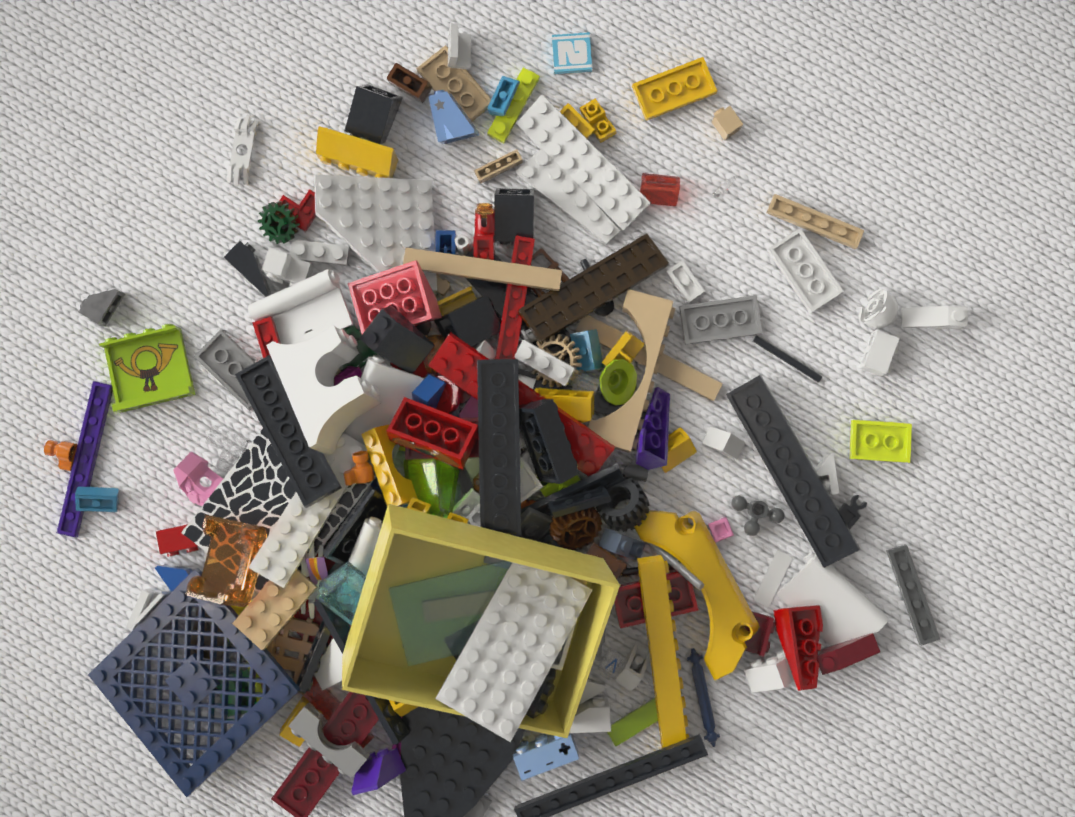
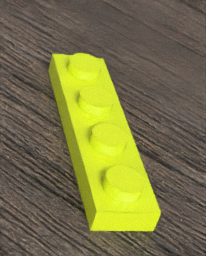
M524 67L522 68L516 79L520 81V84L505 116L495 117L487 132L488 136L503 144L505 143L540 79L539 75Z

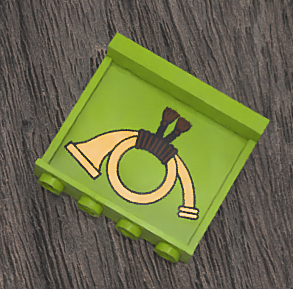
M174 324L162 325L161 329L149 328L143 330V333L140 334L128 333L124 335V338L117 339V337L105 339L103 343H99V347L104 348L115 397L116 403L112 404L113 412L123 413L196 395L180 327Z

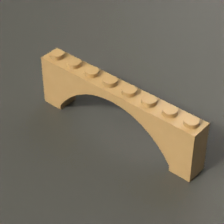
M630 289L627 290L622 312L630 316L642 336L646 350L645 374L640 386L629 401L608 416L598 420H591L588 425L589 429L614 445L616 450L631 453L632 449L636 450L639 438L635 436L637 430L641 431L644 419H641L643 411H647L649 400H646L648 392L652 393L655 383L651 381L653 374L657 375L660 363H657L658 355L662 356L665 345L662 344L663 337H668L670 326H667L669 318L673 319L676 309L672 307L673 301Z

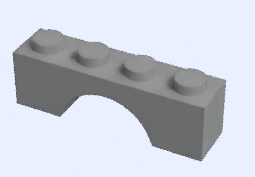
M307 703L290 723L291 732L295 736L302 737L307 741V745L312 750L319 751L326 762L336 765L338 771L343 776H349L352 779L367 760L370 753L355 741L344 746L335 745L328 741L322 731L324 715Z

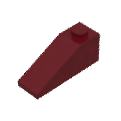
M870 633L821 649V651H818L817 662L819 663L822 675L844 669L881 651L874 633Z

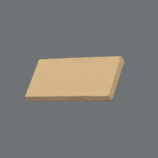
M446 45L416 68L422 78L430 83L434 92L445 90V92L447 91L452 94L471 122L487 110L491 98L466 69L448 67V47Z

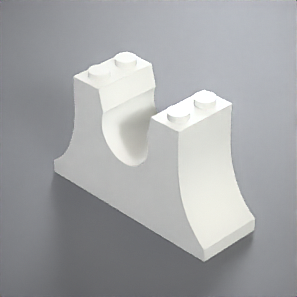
M334 325L317 336L301 343L284 345L272 341L266 345L309 448L326 455L335 452L342 433L356 418L381 403L378 388L358 376L344 379L340 384L334 386L336 371L359 354L356 348L358 345L356 339Z

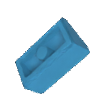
M505 76L501 77L487 108L490 115L505 116L520 81Z
M77 487L75 493L76 511L117 512L119 489Z

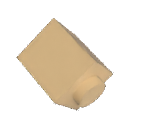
M731 106L726 109L722 107L714 113L715 116L712 124L724 141L741 130L743 123Z

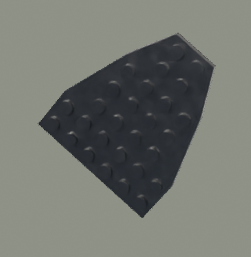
M417 707L402 716V720L410 732L401 741V759L406 769L405 772L400 774L404 817L465 816L514 759L513 754L517 753L516 749L519 748L525 729L518 728L511 742L466 716L424 707Z

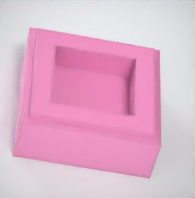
M727 517L708 524L715 543L734 536Z

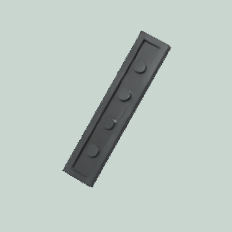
M904 544L886 550L919 645L923 646L940 640L908 546Z

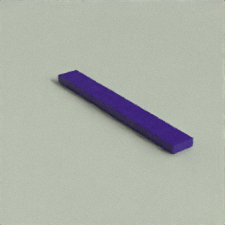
M95 381L92 383L57 534L78 537L84 511H76L75 493L77 487H90L113 393L112 385Z

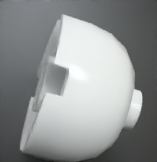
M879 289L867 298L869 302L867 307L864 308L862 305L859 312L860 321L871 328L881 329L896 321L899 307L896 298L886 290Z

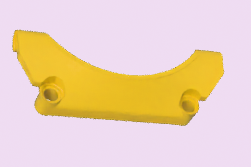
M650 510L646 514V520H642L640 526H635L639 538L673 555L694 576L704 583L701 591L707 604L710 619V637L704 662L713 679H720L736 669L747 648L744 641L752 638L758 631L759 624L700 513L691 511L679 518L677 513ZM688 518L692 519L694 525L689 523ZM744 625L748 626L750 631H747Z

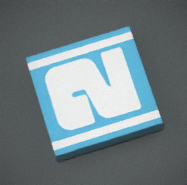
M590 32L552 35L554 74L592 72Z

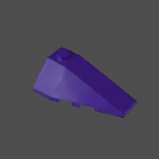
M655 387L637 443L636 464L647 470L667 466L670 393L660 387Z

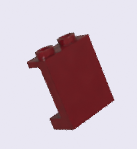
M752 611L759 624V629L752 638L744 641L747 646L745 651L764 657L765 653L769 652L771 644L769 637L770 633H774L776 624L773 617ZM744 625L745 629L750 631V628Z

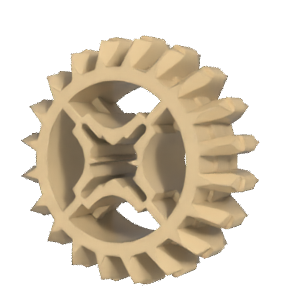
M558 334L556 339L555 336H551L549 340L547 339L543 343L536 342L539 348L558 357L562 361L565 360L567 353H569L570 365L574 368L576 366L582 367V363H577V359H582V355L576 356L575 354L580 349H573L576 344L574 341L568 344L569 337H565L562 341V335ZM558 344L564 347V349L555 354L548 347ZM536 369L531 371L532 374L539 373L536 379L540 380L543 378V385H546L549 381V387H554L555 382L557 387L562 386L561 383ZM575 369L574 374H579L580 371ZM572 375L570 380H575L574 375Z

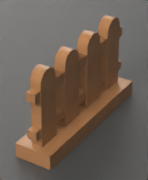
M292 617L284 626L283 634H280V631L266 648L283 669L295 672L294 677H291L295 683H297L305 663V654L308 655L313 643L308 641L309 635L315 636L319 629V624L313 622V619H310V617L307 620ZM290 630L303 633V639L289 636ZM285 650L298 652L299 657L295 658L284 655Z

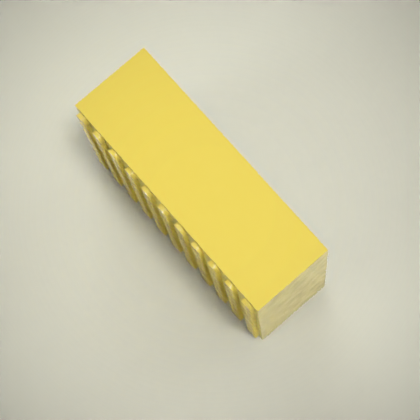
M388 504L342 655V690L464 716L435 699L456 663L444 638L479 620L483 613L425 622L422 600L498 588L508 569L484 563V557L489 556L585 580L587 587L592 590L577 618L562 670L556 669V677L553 683L555 687L552 694L548 697V707L545 713L538 715L534 719L525 714L518 727L568 738L620 587L619 582L605 560L600 557Z

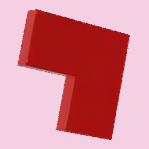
M309 189L299 205L283 195L279 201H282V205L288 203L289 210L295 209L293 215L299 216L295 220L300 223L297 227L306 232L317 216L315 214V192Z

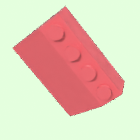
M418 260L348 283L362 334L380 310L389 306H393L414 326L442 318L437 299Z

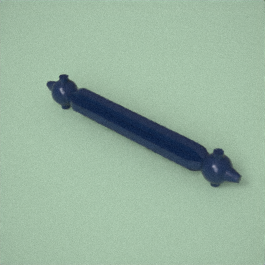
M691 648V654L687 657V661L693 663L691 668L703 726L707 731L704 740H707L712 747H715L720 734L714 731L716 725L704 669L700 664L703 655L697 653L695 648Z

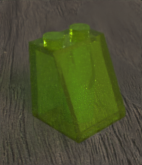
M404 459L405 478L412 481L418 500L431 504L429 513L443 518L448 516L450 512L453 513L459 469L437 459Z

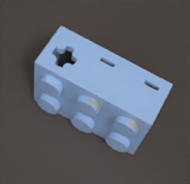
M569 733L568 738L541 734L535 737V740L532 742H521L519 748L516 749L517 753L513 754L521 781L579 759L578 748L572 733Z

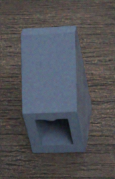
M605 528L599 546L606 550L636 561L637 558H641L646 545L642 541Z

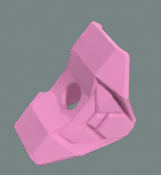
M192 451L173 469L179 488L193 504L203 506L224 479L208 467L207 460ZM202 477H206L211 481L209 487H203L200 484Z

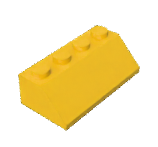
M318 127L316 155L320 162L326 165L336 164L339 168L346 171L353 169L362 176L369 174L378 178H393L398 163V158L393 148L325 127Z

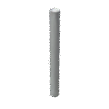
M645 542L698 590L704 587V583L667 551Z

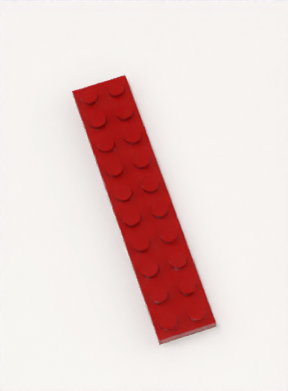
M450 333L428 366L478 400L477 360H487L489 358ZM518 379L519 406L546 399ZM558 407V414L564 424V431L567 440L571 444V451L577 461L578 470L587 476L597 473L614 451L615 446Z

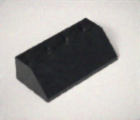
M541 399L520 405L519 427L538 480L562 484L578 475L577 461L573 457L571 444L567 440L564 431L565 427L560 420L558 407L554 400Z
M371 485L365 490L359 501L352 507L350 513L339 525L336 532L327 541L323 548L324 557L346 567L365 519L375 517L382 522L385 517L387 505L381 491Z

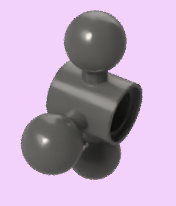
M740 495L735 496L731 501L734 510L742 511L747 509L748 514L752 517L744 525V531L749 536H755L759 533L760 526L757 523L759 518L768 516L771 522L781 523L785 517L782 509L773 508L769 510L768 505L763 501L748 503ZM756 504H760L762 507V512L759 515H756L753 510Z

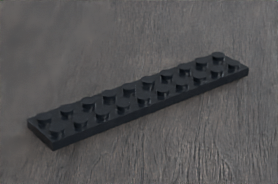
M518 359L477 360L480 527L521 537Z
M759 375L727 393V398L822 566L825 568L859 551V545L763 377Z

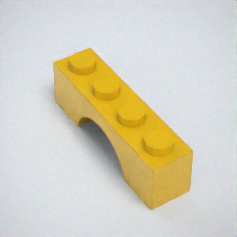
M389 425L374 427L361 435L387 507L388 504L396 506L408 504L412 497L418 499L412 481L401 476L394 466L392 451L396 443L389 440L386 431Z

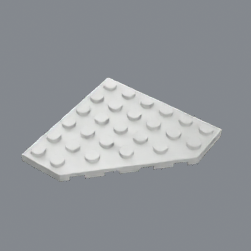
M315 174V214L321 220L323 219L334 233L341 239H344L353 251L362 259L364 258L377 273L403 265L406 248L435 252L432 180ZM423 271L433 293H436V273Z

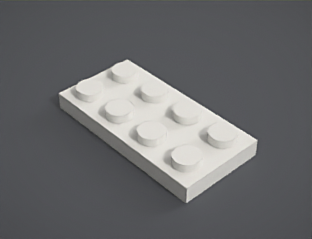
M801 228L767 249L809 313H812L844 292Z

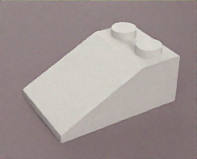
M597 694L584 703L579 704L569 733L611 732L608 698Z

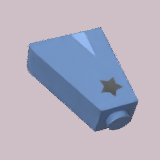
M438 90L434 92V95L428 96L439 143L448 144L479 136V131L452 94L447 91L445 92V90Z

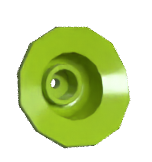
M624 359L613 360L604 368L599 376V386L605 400L613 405H622L633 396L637 382V373L633 364Z

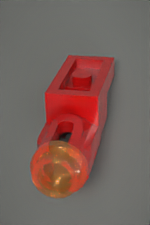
M479 203L475 209L474 258L494 260L495 209H493L490 203Z

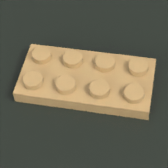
M298 569L285 589L269 580L232 624L261 650H265L318 586Z

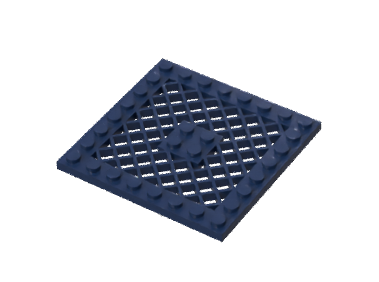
M199 568L188 575L88 674L90 679L186 798L196 791L301 690L267 649L261 650L232 624L239 615ZM192 606H199V616H192ZM186 609L185 615H179ZM179 619L185 620V630L178 629ZM192 620L198 621V630H191ZM205 621L212 622L211 631H204ZM172 622V629L166 628ZM165 633H172L171 643L165 642ZM178 634H185L184 644L178 643ZM159 635L158 642H153V640ZM191 635H198V645L191 644ZM204 635L211 636V646L204 645ZM217 636L224 637V647L217 646ZM230 641L235 647H230ZM152 646H158V656H152ZM165 647H171V657L164 656ZM178 648H184V658L177 657ZM145 649V655H139ZM191 649H197V654L191 655ZM204 650H211L210 660L203 659ZM217 651H224L223 661L217 660ZM230 652H237V662L230 661ZM139 659L145 660L144 669H138ZM151 660L158 661L157 670H151ZM164 661L171 662L170 671H164ZM132 662V667L126 668ZM177 662H183V664L177 669ZM216 665H223V675H216ZM230 666L237 667L236 676H229ZM243 667H250V677H242ZM125 672L131 673V682H125ZM138 673L144 674V683H138ZM151 674L157 675V684H151ZM164 675L169 676V677L165 680V682L167 683V685H163ZM218 680H223L222 689H216L221 684ZM229 680L236 681V690H229ZM242 681L249 682V691H242ZM256 682L263 683V693L255 692ZM137 688H144L143 697H137ZM150 689H157L156 698H150ZM163 690H170L169 699H163ZM215 694H222V704L215 703ZM228 695H236L235 705L228 704ZM209 696V703L202 702L206 697ZM242 696H249V706L241 705ZM255 697H262V698L255 704ZM150 703H156V712H149ZM163 704H169V713H162ZM176 705H182V715L175 714ZM202 707H208V717L201 716ZM215 708L222 709L221 718L214 717ZM195 709V716L188 715V710L192 711ZM228 709L235 710V719L228 718ZM241 710L248 711L241 717ZM162 718H168V728L162 727ZM175 719L182 720L181 729L175 728ZM188 720L195 721L194 730L188 729ZM201 721L208 722V731L201 730ZM214 722L221 723V732H214ZM227 724H234V725L227 731ZM175 733L181 734V743L174 742ZM188 735H194V744H187ZM201 736H207V745H200ZM214 737H221L214 743ZM187 749H194L193 758H187ZM200 750H205L206 752L200 757Z

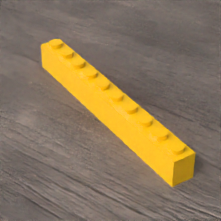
M661 555L637 558L661 748H665L688 739L690 736L686 734L685 727H688L687 715H683V708H686L684 696H681L680 689H684L682 677L678 675V670H681L680 659L676 658V651H679L677 638L674 639L673 632L676 631L675 620L671 619V612H674L672 600H669L668 593L671 592V584L669 580H666V573H669L668 562L664 561Z

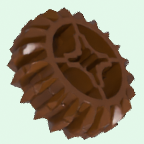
M594 507L552 518L553 522L550 523L549 531L551 537L559 545L568 550L575 551L577 548L581 550L583 546H588V543L594 542V538L598 537V532L602 530L601 525L603 523L599 512Z

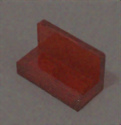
M642 173L640 192L651 204L677 206L680 177Z

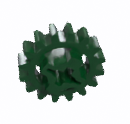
M282 201L271 202L262 207L264 211L259 212V215L262 217L258 220L259 223H262L259 229L265 231L263 236H269L270 242L275 240L276 244L287 243L295 238L294 234L299 232L296 227L300 223L295 220L299 216L293 215L295 209L289 210L288 203L282 205Z

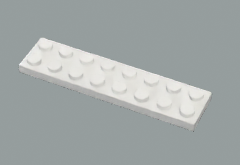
M541 95L516 123L623 231L651 204L544 95Z
M342 433L335 452L330 455L324 454L342 488L308 508L303 506L296 492L248 568L282 588H286L348 486L345 485L343 473L356 465L352 459L353 453L367 451L364 444Z

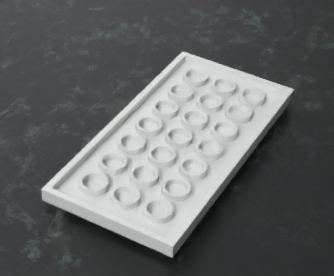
M512 562L435 699L511 742L592 590L569 576Z

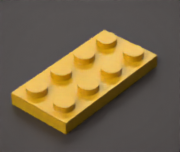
M704 57L632 84V89L646 121L717 94L716 86Z

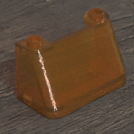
M205 514L202 529L205 535L211 536L202 576L191 578L185 595L220 605L246 607L251 602L258 575L257 572L248 567L265 542L267 531L263 526Z

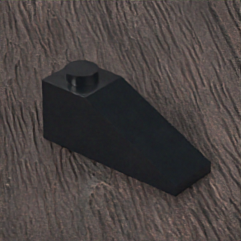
M239 240L224 258L265 297L272 295L265 274L262 271L260 260L254 254L256 249L248 242L244 244Z

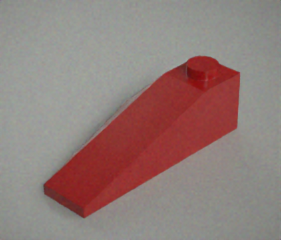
M820 605L773 610L776 631L798 691L817 689L819 672L817 657L818 651H821L819 637L820 632H823Z

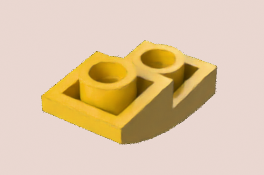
M596 98L579 108L584 119L596 130L594 135L600 143L617 134L616 129L606 117L604 109Z

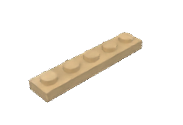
M777 194L773 195L766 212L853 249L858 248L864 233L863 229Z

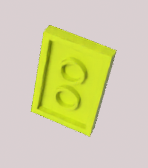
M851 420L849 459L910 463L912 424Z

